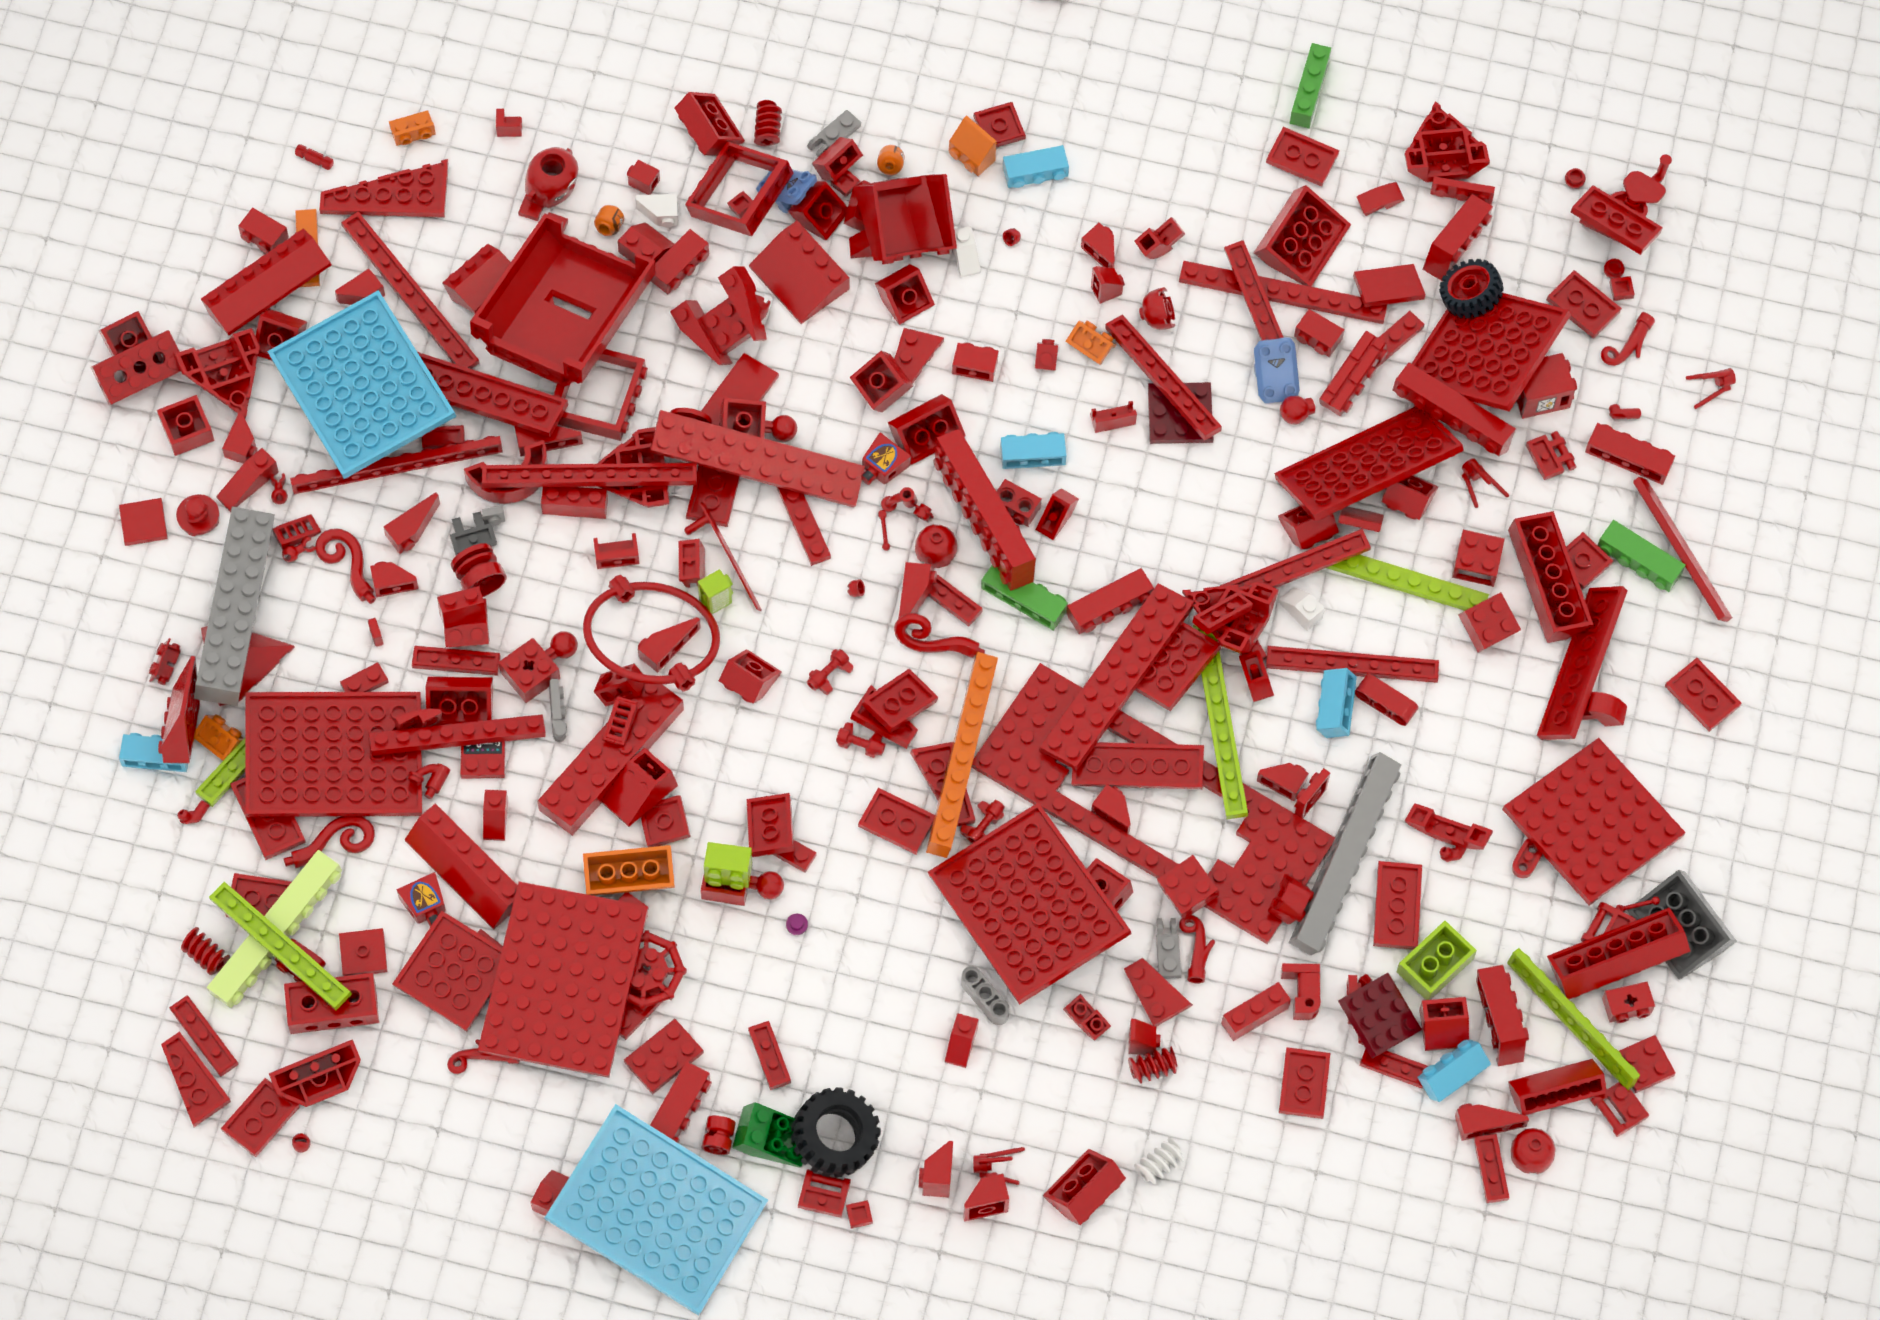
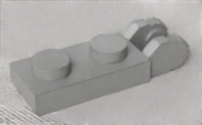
M845 110L809 141L807 148L813 150L820 143H823L824 145L816 153V156L819 157L838 138H848L861 127V121L850 111Z
M551 679L549 697L553 739L560 743L566 738L567 731L566 723L562 720L565 719V706L560 704V699H564L563 686H559V679Z
M1157 918L1156 946L1158 972L1165 979L1181 978L1176 918H1170L1171 934H1163L1162 918Z

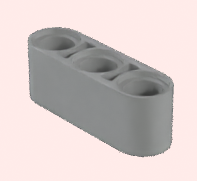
M966 967L961 977L963 989L993 1024H1005L1009 1018L1008 1003L977 967ZM974 976L977 980L975 982H968L966 978ZM986 992L989 993L991 997L988 999H983L980 997V994ZM996 1009H1001L1005 1013L1003 1015L998 1016L994 1014L993 1011Z

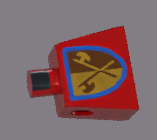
M880 432L862 458V465L865 466L866 470L861 475L862 481L870 485L877 479L881 483L887 484L911 465V456Z
M435 872L396 889L399 900L418 924L427 920L431 927L440 912L446 911Z

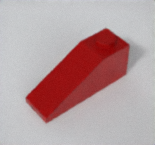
M514 426L520 457L525 456V446L542 440L545 442L546 451L583 444L581 431L556 426L551 437H547Z
M261 448L245 461L216 498L231 512L232 507H238L271 479V474L275 476L279 473L276 461Z
M437 492L383 526L385 536L399 554L411 550L420 539L440 505Z
M905 563L898 619L905 614H916L932 591V586L937 580V571H934L935 569L931 564Z
M698 617L655 632L648 638H644L638 645V657L658 673L701 629L700 619Z
M1471 1103L1461 1105L1455 1113L1461 1141L1473 1139L1476 1136L1527 1127L1529 1118L1526 1115L1480 1104L1473 1106Z

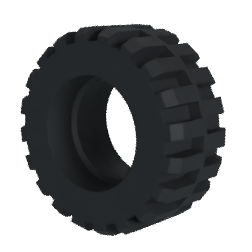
M836 1087L833 1091L827 1088L823 1089L821 1093L816 1092L799 1109L794 1117L795 1121L792 1123L791 1130L794 1133L791 1136V1141L793 1144L796 1143L794 1148L796 1155L801 1154L803 1157L801 1162L804 1165L810 1164L812 1166L811 1171L817 1173L819 1170L822 1171V1176L829 1177L831 1174H834V1177L838 1178L844 1174H853L857 1169L862 1168L872 1157L879 1144L878 1137L881 1135V1128L877 1127V1124L880 1122L878 1116H873L872 1114L875 1110L871 1104L867 1106L864 1103L865 1097L862 1095L859 1098L856 1097L855 1091L850 1089L847 1092H843L841 1087ZM823 1115H839L850 1123L855 1134V1142L850 1149L836 1151L822 1143L817 1134L816 1125Z

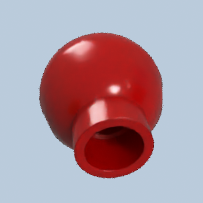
M1289 396L1282 402L1280 414L1285 422L1297 425L1305 421L1308 415L1315 414V404L1311 397L1304 399L1300 396Z

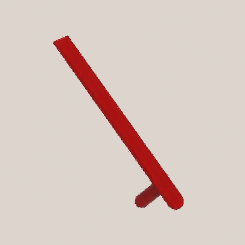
M701 502L700 505L705 515L685 527V533L690 535L710 522L756 610L762 611L704 502Z

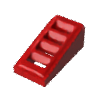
M312 514L281 524L272 529L282 550L286 546H295L301 543L302 539L306 536L312 538L321 533ZM309 522L313 529L308 530L305 524ZM302 526L304 533H301L298 527ZM294 530L297 535L293 536L290 531ZM286 533H287V535H288V537H289V538H287V539H285L284 536H283V535L286 534Z
M619 696L616 697L603 741L624 747L638 710L637 702ZM617 715H621L628 718L627 720L617 717ZM614 723L623 725V726H625V727H624V728H620V727L614 726ZM611 731H614L622 734V737L615 736L610 733Z

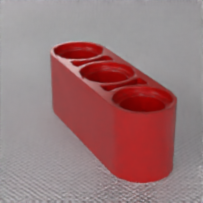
M1370 674L1364 677L1355 690V695L1360 700L1402 726H1406L1419 709L1413 700Z

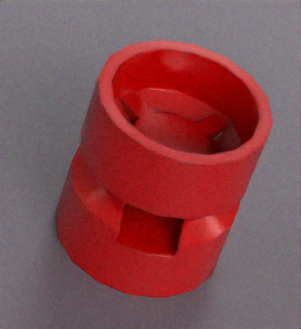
M709 1116L705 1131L708 1133L703 1137L701 1148L708 1153L716 1155L730 1154L732 1145L730 1137L734 1135L736 1122L724 1116Z

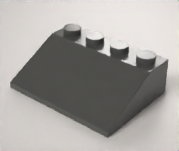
M1677 870L1636 902L1651 900L1657 896L1660 899L1658 905L1649 904L1627 910L1632 917L1639 920L1670 907L1685 931L1690 952L1665 961L1678 980L1711 961L1737 942L1687 873L1682 870Z

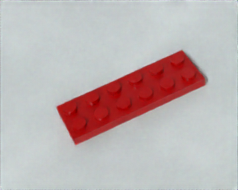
M1097 742L1079 769L1076 771L1072 768L1071 784L1072 786L1105 787L1108 784L1111 787L1203 790L1204 745Z

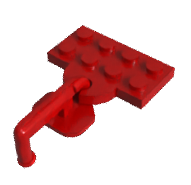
M1664 154L1660 157L1659 167L1652 177L1640 171L1630 172L1623 181L1625 191L1609 195L1592 185L1572 206L1571 213L1641 255L1663 229V227L1646 217L1648 213L1646 203H1658L1664 197L1666 189L1661 182L1672 162L1671 156Z

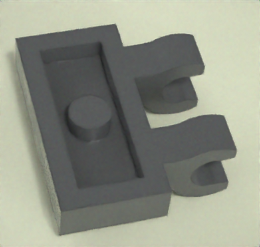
M481 511L472 513L476 527L464 530L460 517L452 519L455 533L450 534V539L455 555L466 548L480 543H487L491 547L497 545L491 523L484 524Z

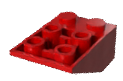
M644 748L628 761L601 802L630 827L673 791L678 784L673 772L650 751Z

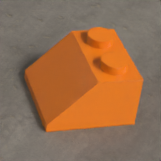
M966 115L949 140V153L955 160H960L969 172L979 176L996 160V140Z

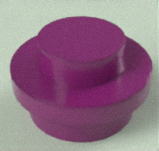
M792 914L786 921V928L793 935H801L807 930L808 921L802 914Z

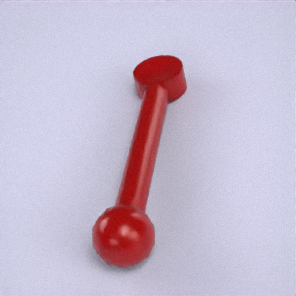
M880 510L878 517L881 519L884 541L882 548L888 551L890 544L887 539L885 522L887 513L884 510Z
M1656 896L1651 900L1635 904L1617 905L1616 909L1625 912V910L1649 904L1658 905L1660 899Z

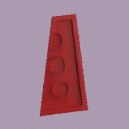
M180 1031L161 1044L193 1127H196L231 1102L230 1098Z

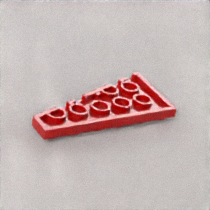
M448 159L441 160V163L434 165H422V168L414 170L406 169L377 177L378 179L360 181L357 185L341 186L322 191L320 195V214L353 215L359 211L361 215L445 218Z

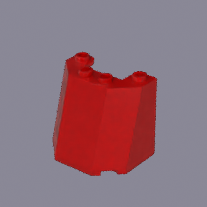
M947 174L898 178L854 186L874 261H882V264H891L894 261L904 260L903 256L907 255L911 259L922 257V253L937 251V255L950 254L949 250L957 249Z

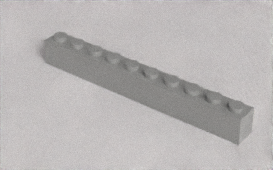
M1381 752L1371 756L1312 888L1314 896L1307 903L1304 909L1305 916L1300 922H1297L1288 942L1310 956L1324 949L1326 935L1330 933L1335 924L1333 921L1334 917L1342 909L1343 903L1341 901L1351 888L1350 881L1359 870L1360 866L1358 863L1360 858L1367 852V842L1375 834V824L1384 813L1382 808L1392 795L1391 788L1400 777L1401 773L1399 770L1402 764Z

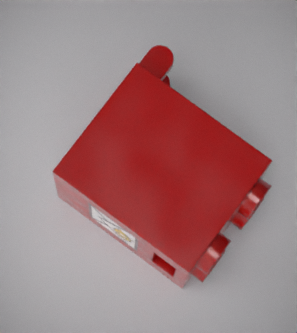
M1563 353L1544 357L1518 397L1516 403L1522 419L1571 407L1575 390H1577V383L1575 378L1571 377L1570 362L1568 359L1565 360Z

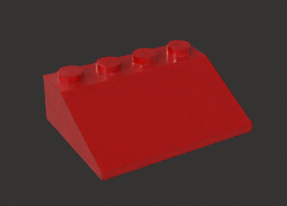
M1305 185L1293 191L1255 249L1254 254L1280 273L1302 285L1312 286L1351 226V223Z
M795 221L781 231L749 264V268L800 324L807 321L850 289V277L798 221Z
M195 656L190 657L172 689L171 697L167 698L168 711L164 713L165 726H162L161 729L163 741H159L158 752L163 756V763H190L200 710V700L194 699L197 681Z

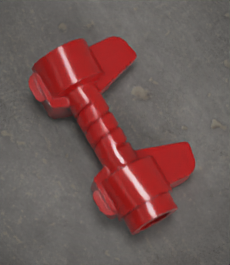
M841 649L833 650L830 656L831 662L821 671L816 669L809 673L810 677L806 681L808 686L814 691L820 689L824 694H830L833 688L827 676L834 669L844 670L850 674L853 672L854 667L849 662L848 655Z
M849 722L845 723L843 728H840L836 738L838 746L846 749L851 744L865 748V755L873 758L876 755L882 756L886 746L885 743H882V736L876 732L869 740L853 735V723Z
M994 800L991 804L981 801L977 807L985 817L977 827L962 824L960 828L961 835L966 837L972 844L984 837L985 834L983 832L991 822L996 824L1004 816L1003 810L1005 806L1000 801Z

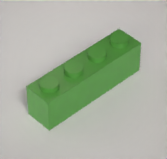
M1315 43L1311 44L1291 111L1290 124L1310 128L1330 60L1331 47Z
M1614 519L1598 542V546L1608 556H1612L1622 566L1631 568L1636 571L1638 576L1644 579L1647 578L1657 588L1670 592L1686 566Z
M992 565L981 580V589L1053 631L1066 614L1068 605L1066 599L1059 594H1052L1042 584L1032 582L1010 591L1007 584L1004 585L1002 583L998 568H994Z

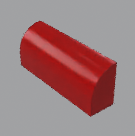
M1593 1058L1508 1081L1514 1104L1522 1115L1536 1113L1607 1093L1604 1073Z

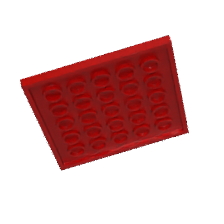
M1502 293V297L1498 298V304H1493L1494 308L1492 310L1487 308V313L1483 315L1479 312V316L1475 318L1473 314H1471V318H1466L1465 316L1459 318L1457 315L1454 316L1446 310L1411 364L1472 402L1510 412L1571 316L1568 309Z
M1600 738L1594 740L1502 808L1507 816L1589 906L1681 839L1686 833Z

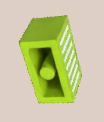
M719 569L698 581L699 600L712 614L732 603L733 591L731 586L733 583L727 574L724 575Z

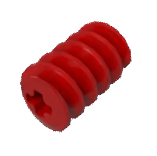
M762 100L757 103L754 143L757 145L770 146L780 142L778 136L780 135V121L782 120L780 114H782V109L774 101Z
M195 927L183 940L181 950L187 953L188 957L194 958V962L200 964L202 969H206L209 975L216 974L230 959V955L223 958L225 950L221 949L216 952L218 944L210 947L212 939L208 938L204 941L206 934L202 932L197 935L200 929Z
M1170 1046L1169 1052L1166 1048H1162L1161 1055L1157 1050L1153 1051L1152 1056L1149 1053H1145L1144 1060L1140 1055L1136 1056L1135 1061L1131 1057L1128 1058L1131 1075L1140 1084H1142L1143 1076L1148 1081H1151V1074H1154L1159 1079L1161 1071L1165 1077L1168 1076V1069H1171L1174 1074L1177 1073V1061L1172 1046Z

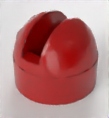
M1010 228L1003 233V241L1008 246L1017 244L1021 239V233L1015 228Z
M861 579L853 580L847 585L849 588L847 592L850 596L860 597L864 595L865 586Z
M298 1133L292 1139L293 1148L297 1152H305L310 1148L311 1142L306 1134Z

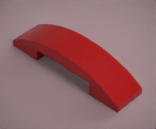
M1414 803L1405 819V823L1430 837L1467 849L1484 850L1493 833V830L1474 823L1472 826H1468L1436 815L1433 809Z

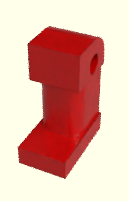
M1282 963L1281 979H1297V997H1295L1293 1003V1020L1314 1019L1318 1015L1321 1003L1320 964Z

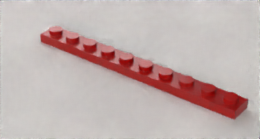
M359 211L342 221L341 224L345 231L452 363L470 369L480 364L476 355Z
M1183 260L1179 278L1180 283L1242 295L1232 270ZM1259 276L1268 301L1379 324L1384 323L1387 305L1364 307L1359 296Z
M487 436L482 440H467L462 444H447L442 446V448H427L421 452L403 453L392 458L383 457L345 479L337 468L332 470L322 469L312 474H298L290 478L293 493L299 494L503 453L500 436Z
M697 463L482 465V488L697 485Z

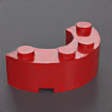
M544 440L524 447L525 456L521 465L548 464ZM481 462L464 468L465 480L469 487L478 496L490 502L500 504L515 503L526 499L539 489V487L482 488V465L486 464Z

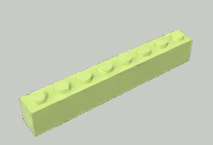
M317 850L264 917L287 937L293 936L298 931L301 921L311 915L314 905L324 899L330 885L335 884L340 879L342 869L339 864L320 850ZM249 935L206 988L210 994L229 1008H232L234 1004H239L243 999V993L246 989L256 983L259 973L269 967L273 955Z

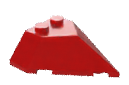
M1436 101L1404 155L1408 172L1425 182H1433L1434 177L1452 180L1468 179L1490 164L1487 145L1482 141L1476 140L1472 136L1471 131L1450 113L1444 112L1441 109V105Z
M252 328L235 333L228 340L195 350L193 347L174 354L184 376L235 412L242 413L246 419L257 357L260 350V345Z
M655 427L637 430L624 444L621 443L597 464L665 463V456L650 452ZM597 486L647 508L669 505V486Z
M1254 582L1250 586L1238 587V584L1207 587L1203 588V591L1191 592V589L1182 590V593L1186 598L1194 601L1192 607L1197 614L1236 592L1241 593L1253 603L1251 611L1212 632L1222 647L1243 654L1252 650L1268 623L1279 589L1260 582Z
M208 626L201 628L203 642H205ZM252 632L239 701L245 697V692H248L254 685L256 686L280 663V659L287 653H290L295 646Z

